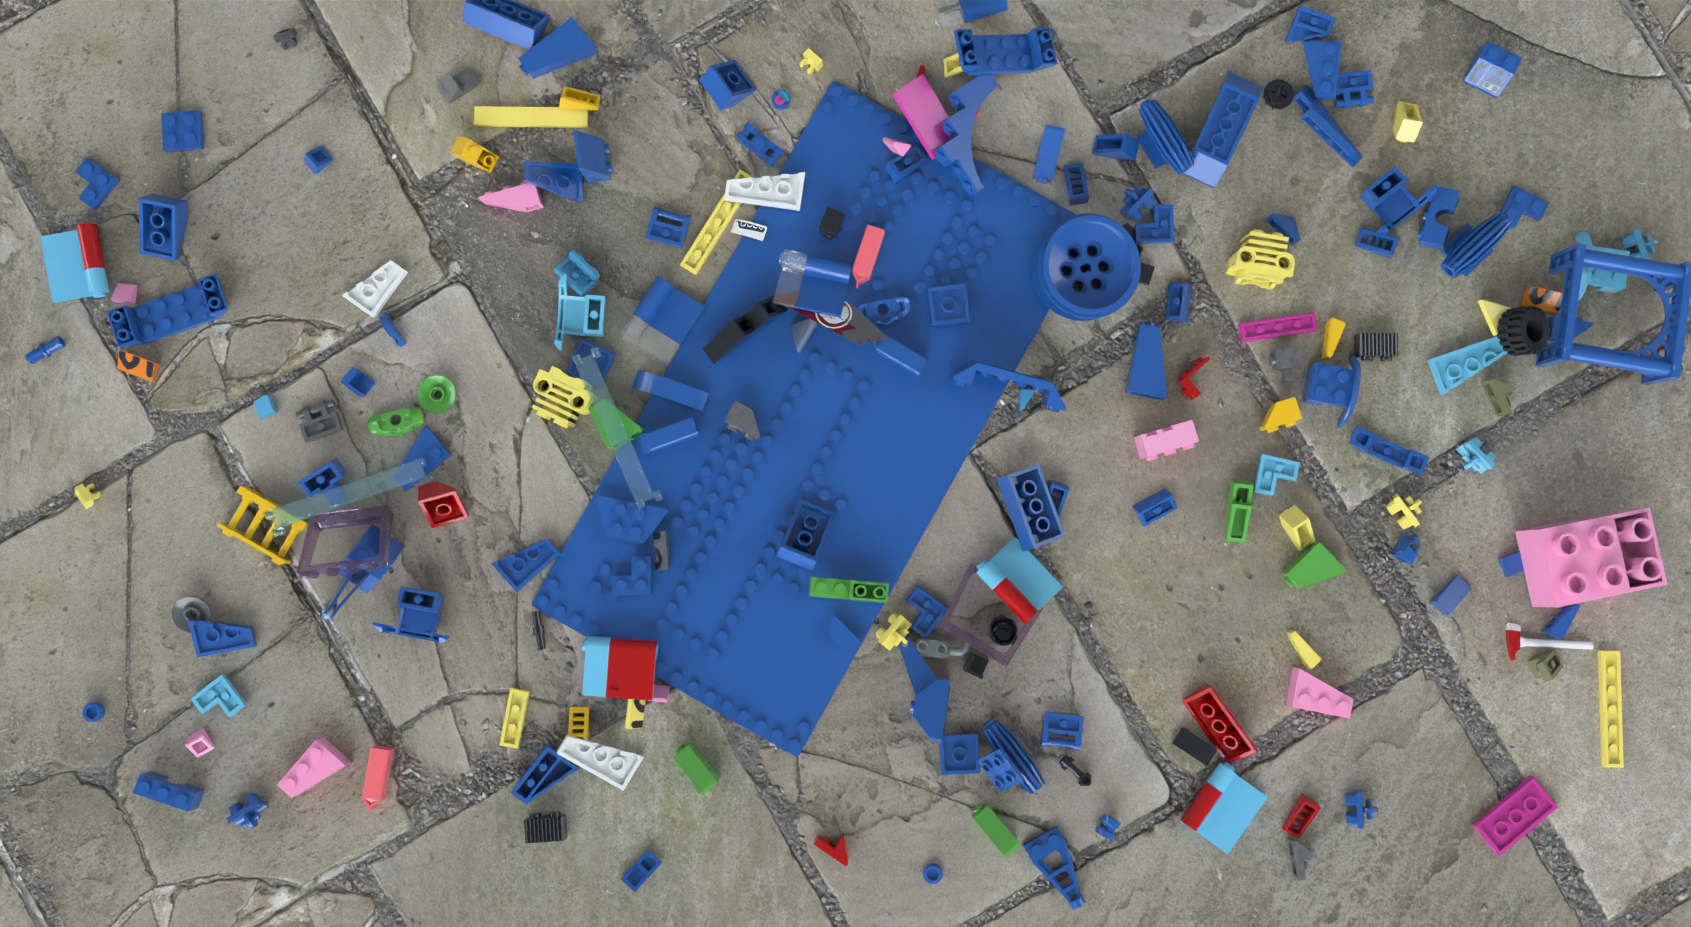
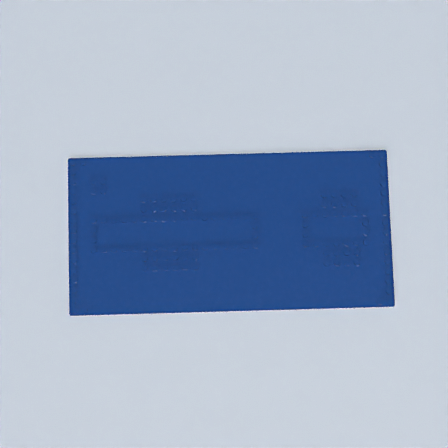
M832 81L778 174L780 176L781 174L790 175L805 172L800 211L768 206L759 207L751 222L767 227L763 241L743 235L704 303L705 310L683 344L679 346L662 376L709 393L704 411L702 412L652 394L636 421L646 432L693 416L700 436L642 456L636 439L621 447L562 549L561 554L535 596L532 606L585 637L597 636L658 641L655 677L788 753L799 756L861 646L860 644L857 647L848 649L834 643L829 632L830 621L835 615L863 643L884 605L883 602L809 596L810 577L889 583V596L1008 382L997 380L992 374L989 377H985L975 373L972 385L967 384L966 387L953 383V380L949 377L950 373L973 360L1013 371L1016 370L1049 311V308L1039 297L1032 279V259L1035 249L1041 238L1051 228L1076 214L972 157L973 163L984 188L970 196L964 190L962 182L954 174L950 164L944 167L937 157L933 160L930 158L909 121L837 81ZM886 137L910 144V148L918 145L928 161L899 181L894 182L885 170V166L899 155L893 153L882 139ZM827 207L845 214V220L837 239H827L819 232V227ZM871 225L885 230V236L870 280L859 285L857 289L856 281L851 272L845 298L856 307L864 303L884 299L908 297L910 313L899 317L898 320L891 322L890 325H874L882 333L891 336L928 358L918 377L876 353L873 342L857 345L819 323L802 352H797L791 325L809 318L787 307V312L715 364L707 356L703 348L734 319L744 316L758 302L770 298L769 296L800 291L808 254L854 265L866 226ZM1069 249V256L1075 258V252ZM1062 267V274L1064 276H1067L1068 269L1066 267ZM966 283L970 322L932 327L927 288ZM880 304L877 308L880 315L887 314L889 310L886 304ZM735 401L753 410L761 436L760 440L755 439L751 441L744 437V432L740 430L734 432L727 428L728 424L724 420ZM599 495L670 510L660 522V525L650 535L649 539L643 544L607 537L595 497ZM799 499L835 513L820 555L812 571L777 557ZM654 532H668L670 570L655 569ZM632 556H652V595H612V576L632 575Z

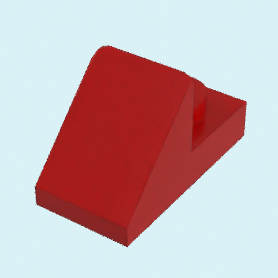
M844 833L835 845L832 844L833 841L829 837L818 835L814 840V845L844 866H847L848 855Z

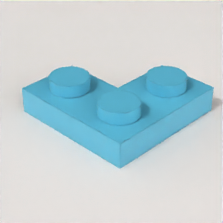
M1261 454L1253 492L1273 496L1277 478L1295 482L1300 462Z
M225 674L220 675L191 698V701L201 714H205L215 705L219 704L228 717H232L247 705Z

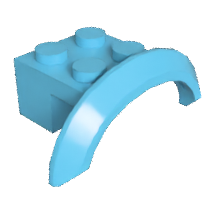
M1585 231L1579 232L1575 237L1579 244L1586 245L1585 249L1629 256L1630 251L1593 246L1590 235ZM1583 267L1578 302L1582 298L1587 285L1595 286L1597 291L1611 293L1624 290L1626 288L1627 274Z
M564 274L558 283V318L554 344L559 350L563 348L564 335L604 337L606 309L605 296H567V274Z

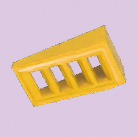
M563 86L559 108L598 110L601 96Z
M1333 317L1326 321L1321 359L1327 360L1333 356L1346 325L1345 322Z
M569 707V736L583 737L584 740L589 741V707ZM574 713H585L584 717H574ZM574 721H584V724L574 725ZM574 729H584V733H574Z

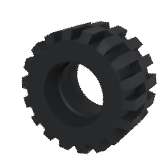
M1526 306L1507 309L1506 312H1503L1502 318L1498 321L1497 336L1500 340V346H1503V350L1507 351V354L1513 356L1531 355L1543 351V347H1546L1547 340H1549L1550 328L1548 327L1549 322L1546 319V315L1542 313L1540 308Z

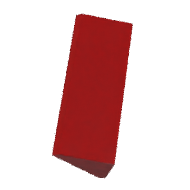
M1205 683L1182 700L1225 762L1230 764L1258 751L1211 685Z

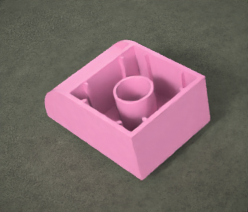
M1650 507L1593 515L1515 531L1532 607H1562L1668 585Z

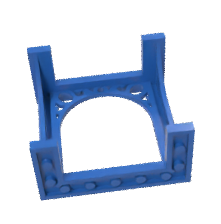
M1579 243L1551 255L1548 274L1557 275L1566 271L1555 343L1546 345V347H1543V351L1537 354L1535 366L1546 367L1572 360L1632 370L1642 373L1641 384L1645 385L1680 378L1683 370L1681 365L1682 356L1685 353L1684 341L1688 332L1687 318L1690 315L1691 262L1673 264L1585 249V244ZM1583 267L1634 275L1646 280L1654 287L1653 291L1658 292L1662 299L1665 316L1663 327L1651 344L1636 351H1621L1573 343ZM1673 288L1672 293L1668 294L1665 292L1666 290ZM1657 344H1661L1665 348L1664 357L1656 351ZM1647 351H1650V356H1646Z

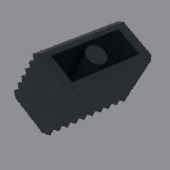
M1358 333L1354 335V353L1356 358H1361V361H1373V358H1380V361H1392V358L1398 356V333Z
M560 811L549 812L548 816H541V813L529 814V817L524 819L525 843L564 841L568 836L566 814L561 815Z

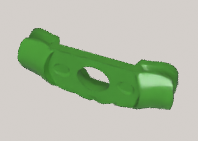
M420 407L386 412L369 418L368 428L372 434L385 435L386 437H402L408 432H412L413 428L422 426L425 422V415ZM394 415L401 417V422L398 425L391 424V418Z

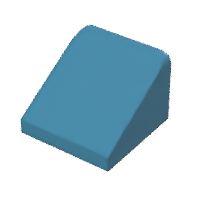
M1021 389L1018 392V409L1020 411L1025 408L1035 390Z
M270 394L263 395L253 402L260 420L279 413L273 396Z

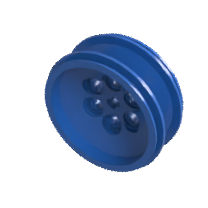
M1099 214L1075 215L1051 228L1039 241L1032 259V279L1041 300L1056 314L1075 321L1095 320L1119 310L1134 294L1141 274L1140 255L1132 236L1121 224ZM1088 247H1090V248L1093 249V251H1094V255H1093V256L1088 255V253H1087V248H1088ZM1069 249L1075 252V258L1069 256ZM1099 262L1104 264V272L1099 269ZM1085 266L1086 272L1083 273L1080 267ZM1062 267H1066L1068 269L1067 276H1064L1062 274ZM1092 280H1095L1098 283L1097 289H1094L1091 286ZM1074 282L1079 284V291L1073 289L1072 285Z

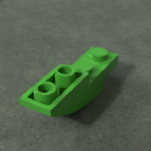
M810 577L809 596L887 603L889 583Z

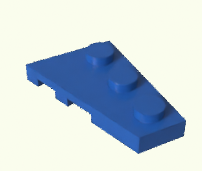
M1302 41L1315 98L1336 99L1342 41Z
M523 162L524 182L576 202H583L582 173L578 168V164Z
M426 425L393 477L404 491L408 492L448 459L451 453Z
M546 539L491 564L516 592H519L554 561L561 552L549 539Z
M198 619L188 620L197 657L241 650L257 645L253 626Z

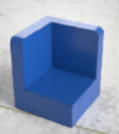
M351 367L340 381L356 395L363 398L375 385L372 379L354 367Z

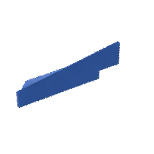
M1306 85L1293 98V101L1305 112L1300 118L1353 168L1363 158L1321 101L1315 98V93Z

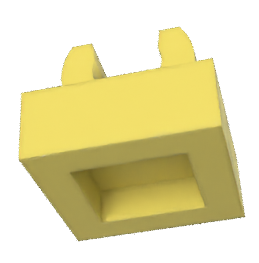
M808 48L804 52V59L800 62V67L803 68L806 64L810 65L807 73L811 74L814 69L819 71L823 67V60Z
M83 484L75 487V495L86 509L93 506L94 500L101 496L100 492L90 493V490L95 488L94 484H89L86 488Z

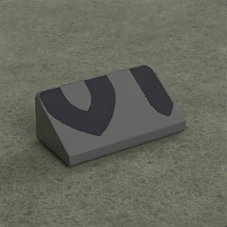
M654 532L655 569L670 570L668 532Z

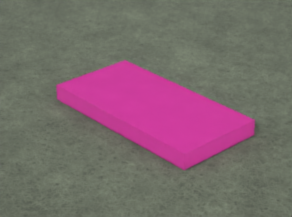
M922 74L892 95L933 160L936 158L934 151L951 140L945 134L941 125L949 116L924 74Z
M1530 775L1471 825L1494 853L1500 856L1556 810L1558 806L1538 781Z

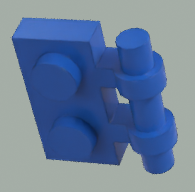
M1371 70L1339 74L1336 95L1341 94L1342 99L1335 100V108L1342 107L1345 109L1354 105L1362 107L1374 103V96H1367L1366 92L1374 89ZM1358 92L1357 98H1350V93Z

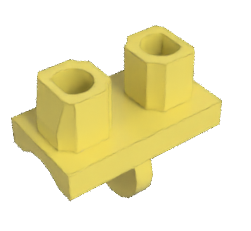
M1398 493L1392 496L1393 500L1386 505V508L1392 515L1400 510L1404 512L1405 515L1397 520L1402 529L1404 530L1412 525L1414 527L1420 525L1411 510H1414L1416 514L1421 513L1422 510L1418 506L1422 501L1420 499L1414 501L1411 496H1408L1405 500L1409 505H1406Z
M892 613L888 618V622L892 624L888 630L882 627L876 632V636L879 638L878 642L889 651L894 645L897 647L901 641L904 644L908 642L904 637L909 633L907 630L912 624L901 614L898 616Z

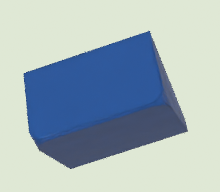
M322 146L305 153L304 162L314 174L319 173L333 161Z

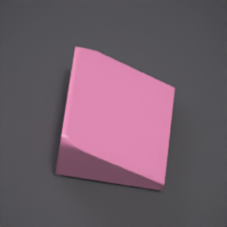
M886 137L882 139L893 153L904 156L911 147L910 144Z
M117 283L111 301L136 304L138 285Z
M654 684L652 701L666 703L670 696V686Z
M203 728L186 738L185 746L197 758L215 747Z

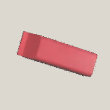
M871 225L866 226L852 269L857 289L859 285L870 280L885 236V230Z
M375 745L370 748L362 799L368 806V811L376 809V805L386 798L394 748Z

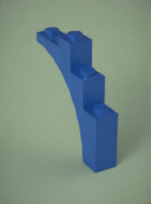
M993 74L979 75L948 96L952 107L956 109L957 113L942 122L941 125L945 134L951 140L934 151L938 161L944 167L949 164L952 166L954 174L959 177L964 190L970 196L984 188L972 159L971 132L980 105L989 93L999 86Z

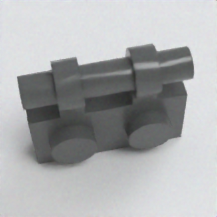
M333 399L327 402L325 400L321 401L316 406H307L302 408V411L296 412L298 419L305 418L306 422L299 424L306 443L344 430L338 412H329L330 408L336 406ZM322 413L321 417L313 419V414Z

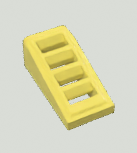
M1289 630L1287 632L1304 667L1311 670L1321 661V657L1296 631Z

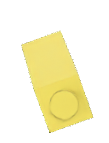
M1398 101L1393 126L1395 139L1400 142H1415L1423 123L1417 104Z
M1296 505L1284 510L1279 515L1282 527L1299 551H1302L1316 541L1309 518Z

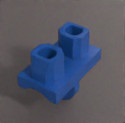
M1135 187L1133 190L1127 188L1124 191L1126 197L1123 199L1126 205L1119 212L1122 216H1128L1132 221H1138L1143 216L1138 208L1143 205L1145 209H1150L1156 203L1152 196L1154 191L1151 188L1148 190L1145 188L1140 190L1138 187Z
M1356 790V793L1345 794V805L1357 806V812H1346V824L1358 825V828L1364 829V812L1367 813V819L1372 820L1373 813L1379 812L1378 807L1372 806V799H1366V806H1363V790Z
M251 793L245 797L247 806L244 808L242 803H234L229 807L231 816L226 818L229 824L233 822L238 826L241 825L243 828L249 826L252 829L258 826L257 820L261 818L260 812L269 808L267 802L261 801L258 794Z

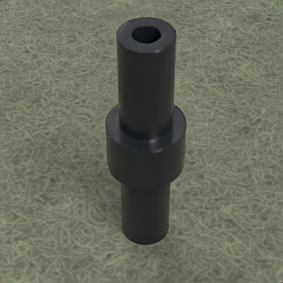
M540 611L532 612L533 634L536 635L538 650L546 649L544 640L545 629L541 623Z

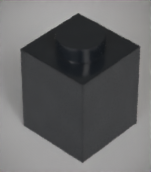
M827 207L819 227L821 235L827 239H837L845 220V214Z

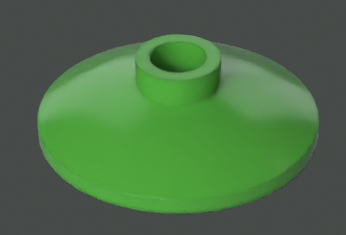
M430 376L419 386V403L428 412L443 413L453 406L456 400V388L444 376ZM437 392L442 393L441 398H436Z

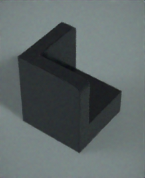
M970 652L963 670L983 679V673L989 660Z

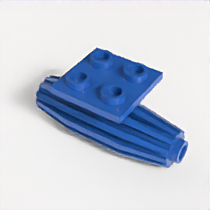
M1149 98L1140 104L1139 113L1147 131L1136 136V139L1140 141L1139 144L1155 169L1168 163L1178 175L1186 172L1195 165V162L1182 134L1169 114L1155 99L1151 101Z
M1496 213L1474 229L1467 223L1446 242L1444 251L1440 250L1446 256L1440 265L1444 273L1451 278H1455L1460 274H1463L1465 277L1469 275L1494 252L1493 248L1511 227V218L1506 213Z
M998 719L987 721L983 725V733L993 752L979 758L977 762L1000 792L1020 784L1029 794H1033L1045 784L1034 760L1016 736Z

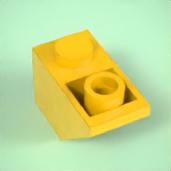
M460 136L457 137L450 154L488 173L492 172L499 156L471 139Z
M1296 397L1271 404L1260 426V431L1267 430L1270 433L1279 430L1278 426L1285 424L1286 428L1296 425V420L1302 419Z

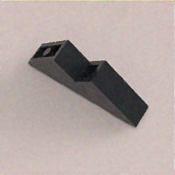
M772 297L760 301L744 316L734 319L703 350L713 364H715L787 312L788 309L784 304Z

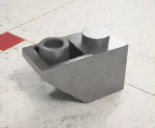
M735 401L724 420L728 424L727 428L734 432L738 430L744 432V437L751 441L755 439L760 440L761 436L753 410Z

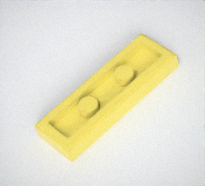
M510 688L500 746L520 748L530 690Z

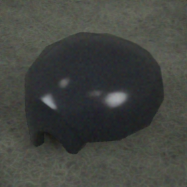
M1001 615L995 617L989 624L988 634L995 644L1008 646L1017 638L1018 629L1012 619Z

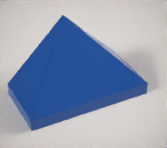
M1272 213L1266 218L1265 221L1278 233H1282L1284 237H1289L1288 242L1292 246L1301 240L1294 217Z

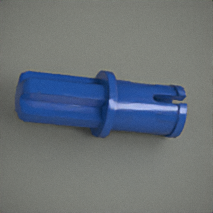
M57 336L45 344L41 343L38 348L27 353L25 357L30 364H34L46 356L50 357L52 353L64 348L66 345L63 339Z

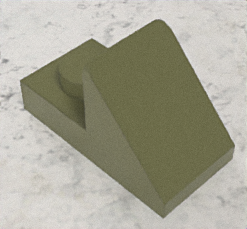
M1495 379L1481 382L1497 417L1512 413L1511 403L1504 394L1517 388Z
M1555 649L1549 650L1528 661L1536 679L1543 678L1544 682L1553 680L1563 667Z

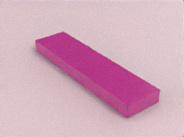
M1315 312L1238 324L1241 343L1318 331Z

